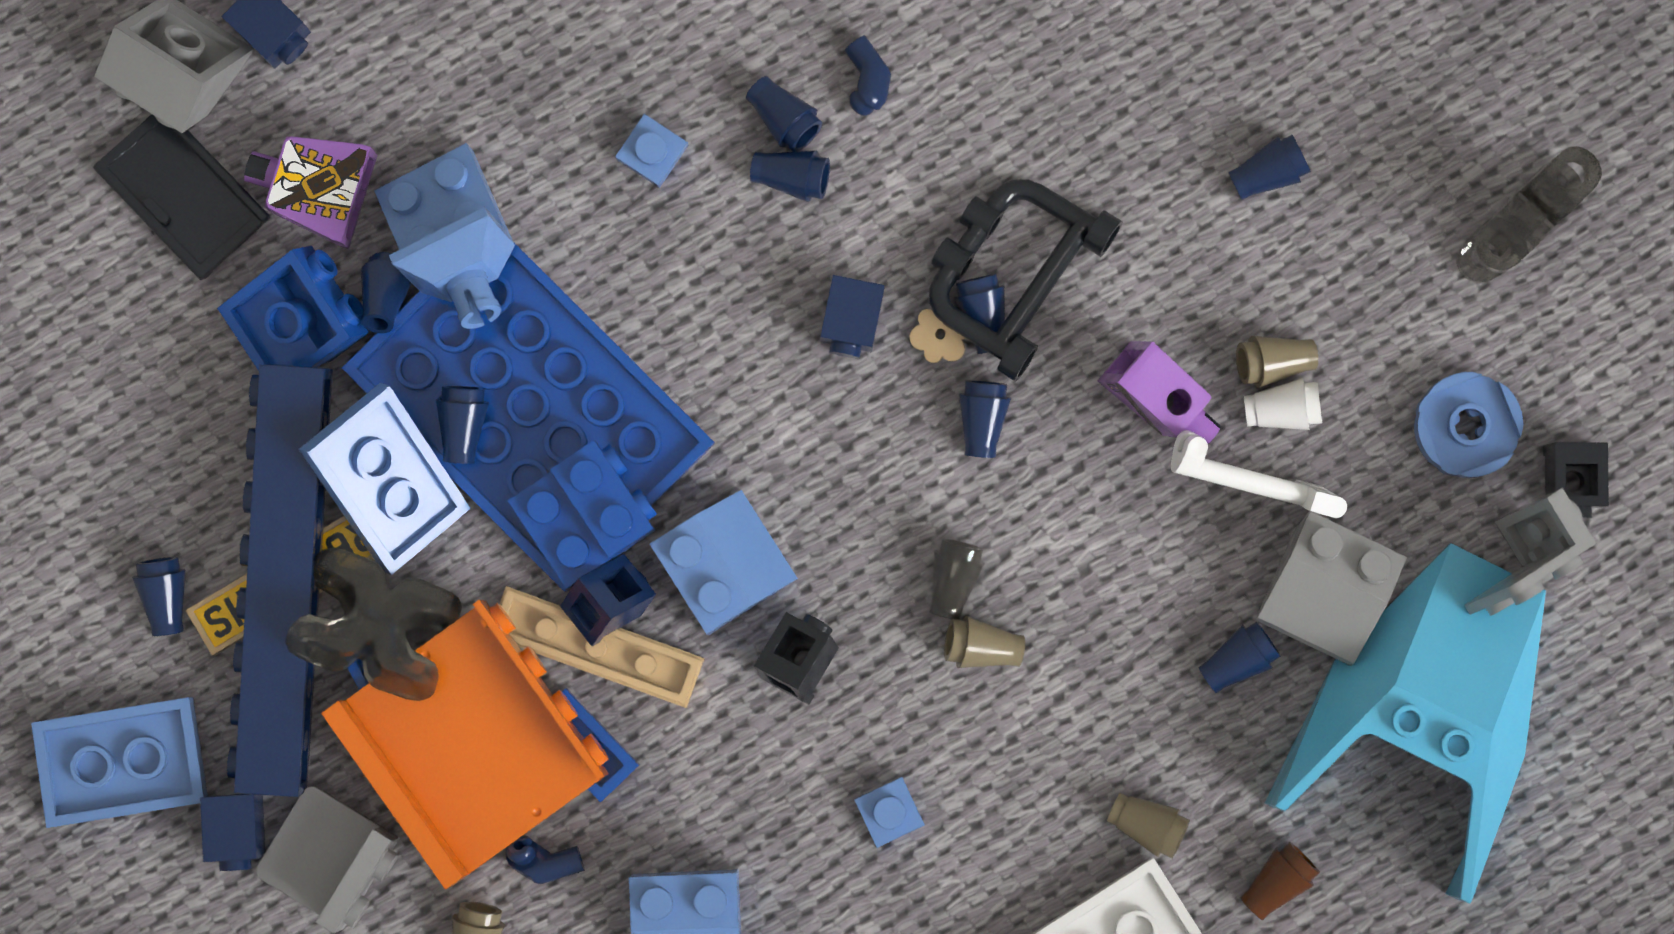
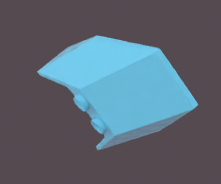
M1450 543L1383 611L1355 663L1350 666L1337 659L1333 661L1265 804L1275 809L1286 811L1360 736L1372 734L1461 778L1469 785L1471 800L1464 856L1445 894L1471 904L1525 757L1546 590H1542L1521 604L1516 605L1513 603L1491 616L1486 608L1469 614L1464 606L1466 603L1512 573Z

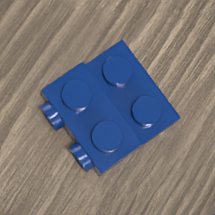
M312 246L290 250L217 308L258 371L259 365L266 364L317 368L321 364L333 361L369 333L362 325L363 305L355 296L351 294L344 295L334 280V277L338 274L337 267L332 258L324 251H315Z
M595 440L549 469V473L507 500L567 590L574 586L578 578L610 562L656 531L649 521L657 515L656 511L640 488L633 493L629 491L620 477L628 469L614 448L609 444L601 449Z

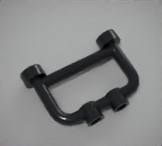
M1014 179L1002 184L991 194L986 202L977 196L971 200L960 219V223L968 229L958 243L949 237L945 238L932 258L931 264L939 268L929 288V304L934 315L945 326L1000 359L997 371L1015 382L1023 375L1038 349V345L1021 335L1081 246L1102 257L1116 238L1123 223L1122 220L1105 210L1096 218L1044 185L1029 179ZM1017 200H1026L1070 227L1000 329L995 332L956 308L950 301V291L956 281L960 280L966 273L976 252L985 239H988L993 234L1008 206Z

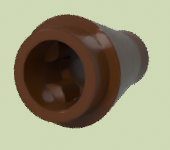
M1289 842L1282 849L1275 848L1249 889L1240 898L1259 919L1264 920L1270 913L1313 887L1312 880L1320 871L1297 846Z

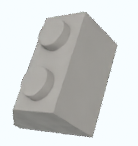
M156 0L114 26L94 77L111 87L116 95L133 101L153 114L161 124L183 133L208 116L253 52V48L178 0Z
M1310 511L1295 528L1255 620L1352 666L1385 610L1407 557Z

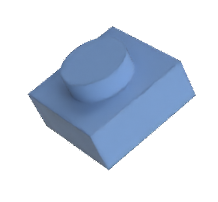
M644 114L615 158L660 188L688 147V142Z
M902 777L854 799L877 848L925 825Z

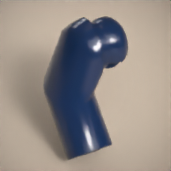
M864 35L852 42L844 51L860 72L857 90L849 96L850 106L857 114L868 116L874 109L880 110L886 103L891 73L886 63Z

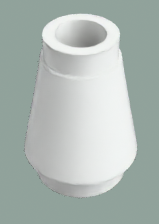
M1304 378L1256 392L1253 395H1244L1248 427L1310 430L1309 425L1322 423L1318 382L1304 383Z

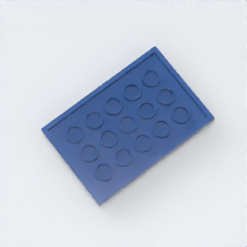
M515 244L499 277L489 283L495 299L498 300L502 310L501 314L494 321L490 322L485 311L482 310L479 313L485 324L484 326L474 329L463 328L458 319V312L453 301L442 300L419 291L397 313L393 329L387 333H376L342 369L366 393L379 383L390 386L450 478L564 592H567L568 590L564 587L507 500L549 473V469L595 440L601 449L611 444L628 469L620 477L629 491L633 493L640 488L653 506L715 442ZM442 386H469L485 389L484 401L489 402L475 453V463L473 464L443 461V444L436 399L441 398Z

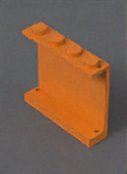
M486 600L476 601L473 604L475 608L348 699L337 701L321 713L445 890L458 883L609 774L602 765L609 760L602 746L591 733L583 738L571 721L578 714L561 690L554 694L551 693L541 679V676L547 670L538 656L529 646L521 651L509 634L516 629L511 618L498 602L490 607Z

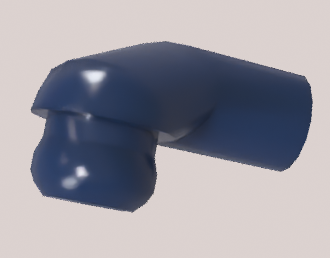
M523 835L506 847V860L511 868L537 884H544L585 871L578 846L550 853L531 838Z

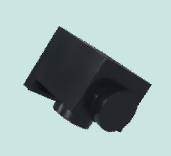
M1554 442L1543 446V456H1545V496L1563 488L1568 498L1579 507L1583 519L1592 518V508L1609 506L1608 442ZM1568 472L1575 473L1580 479V486L1575 492L1566 489V474Z
M786 612L754 664V668L764 681L809 705L814 698V689L839 649L831 636L833 630L827 624L811 615L806 614L803 620ZM801 651H809L801 666L796 665V655Z

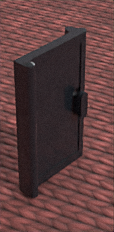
M153 114L93 166V169L199 280L206 279L212 274L218 265L270 219V215L189 130L181 133L174 128L167 127L161 124Z

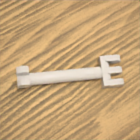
M1190 430L1180 432L1176 438L1171 460V471L1174 473L1293 503L1314 513L1333 518L1343 516L1347 510V503L1343 498L1322 486L1297 479L1295 482L1205 459L1208 450L1207 441Z

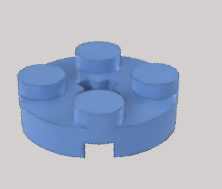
M1475 372L1456 373L1435 383L1418 403L1414 422L1417 445L1427 461L1443 474L1462 478H1477L1497 471L1508 463L1512 457V453L1517 447L1518 439L1522 435L1523 416L1514 394L1499 381L1495 382L1490 377L1481 376L1482 374ZM1461 411H1466L1470 418L1478 416L1481 420L1482 426L1475 429L1477 438L1474 440H1469L1465 434H1458L1455 429V425L1460 422L1459 413Z

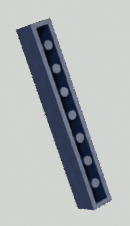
M259 365V375H252L250 380L249 403L250 406L257 407L256 428H249L246 439V457L248 460H254L253 481H246L244 486L243 511L244 513H251L249 534H243L240 543V565L247 566L246 588L240 587L236 604L237 618L244 619L243 641H236L233 656L234 672L241 673L240 694H233L230 707L231 725L238 726L237 746L230 747L227 759L228 778H235L234 793L299 797L307 788L326 488L299 449L330 424L333 369Z

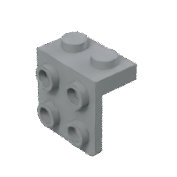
M1563 488L1526 504L1495 521L1521 563L1522 568L1464 606L1469 614L1486 608L1490 616L1494 615L1513 603L1518 605L1544 590L1543 583L1553 577L1558 579L1583 564L1579 555L1597 543L1583 522L1579 507L1568 498Z
M312 786L306 788L304 793L300 795L257 865L256 873L264 882L320 915L316 923L334 934L343 930L346 925L354 928L370 903V900L364 897L375 878L381 882L384 880L399 855L393 851V848L400 837L322 789Z

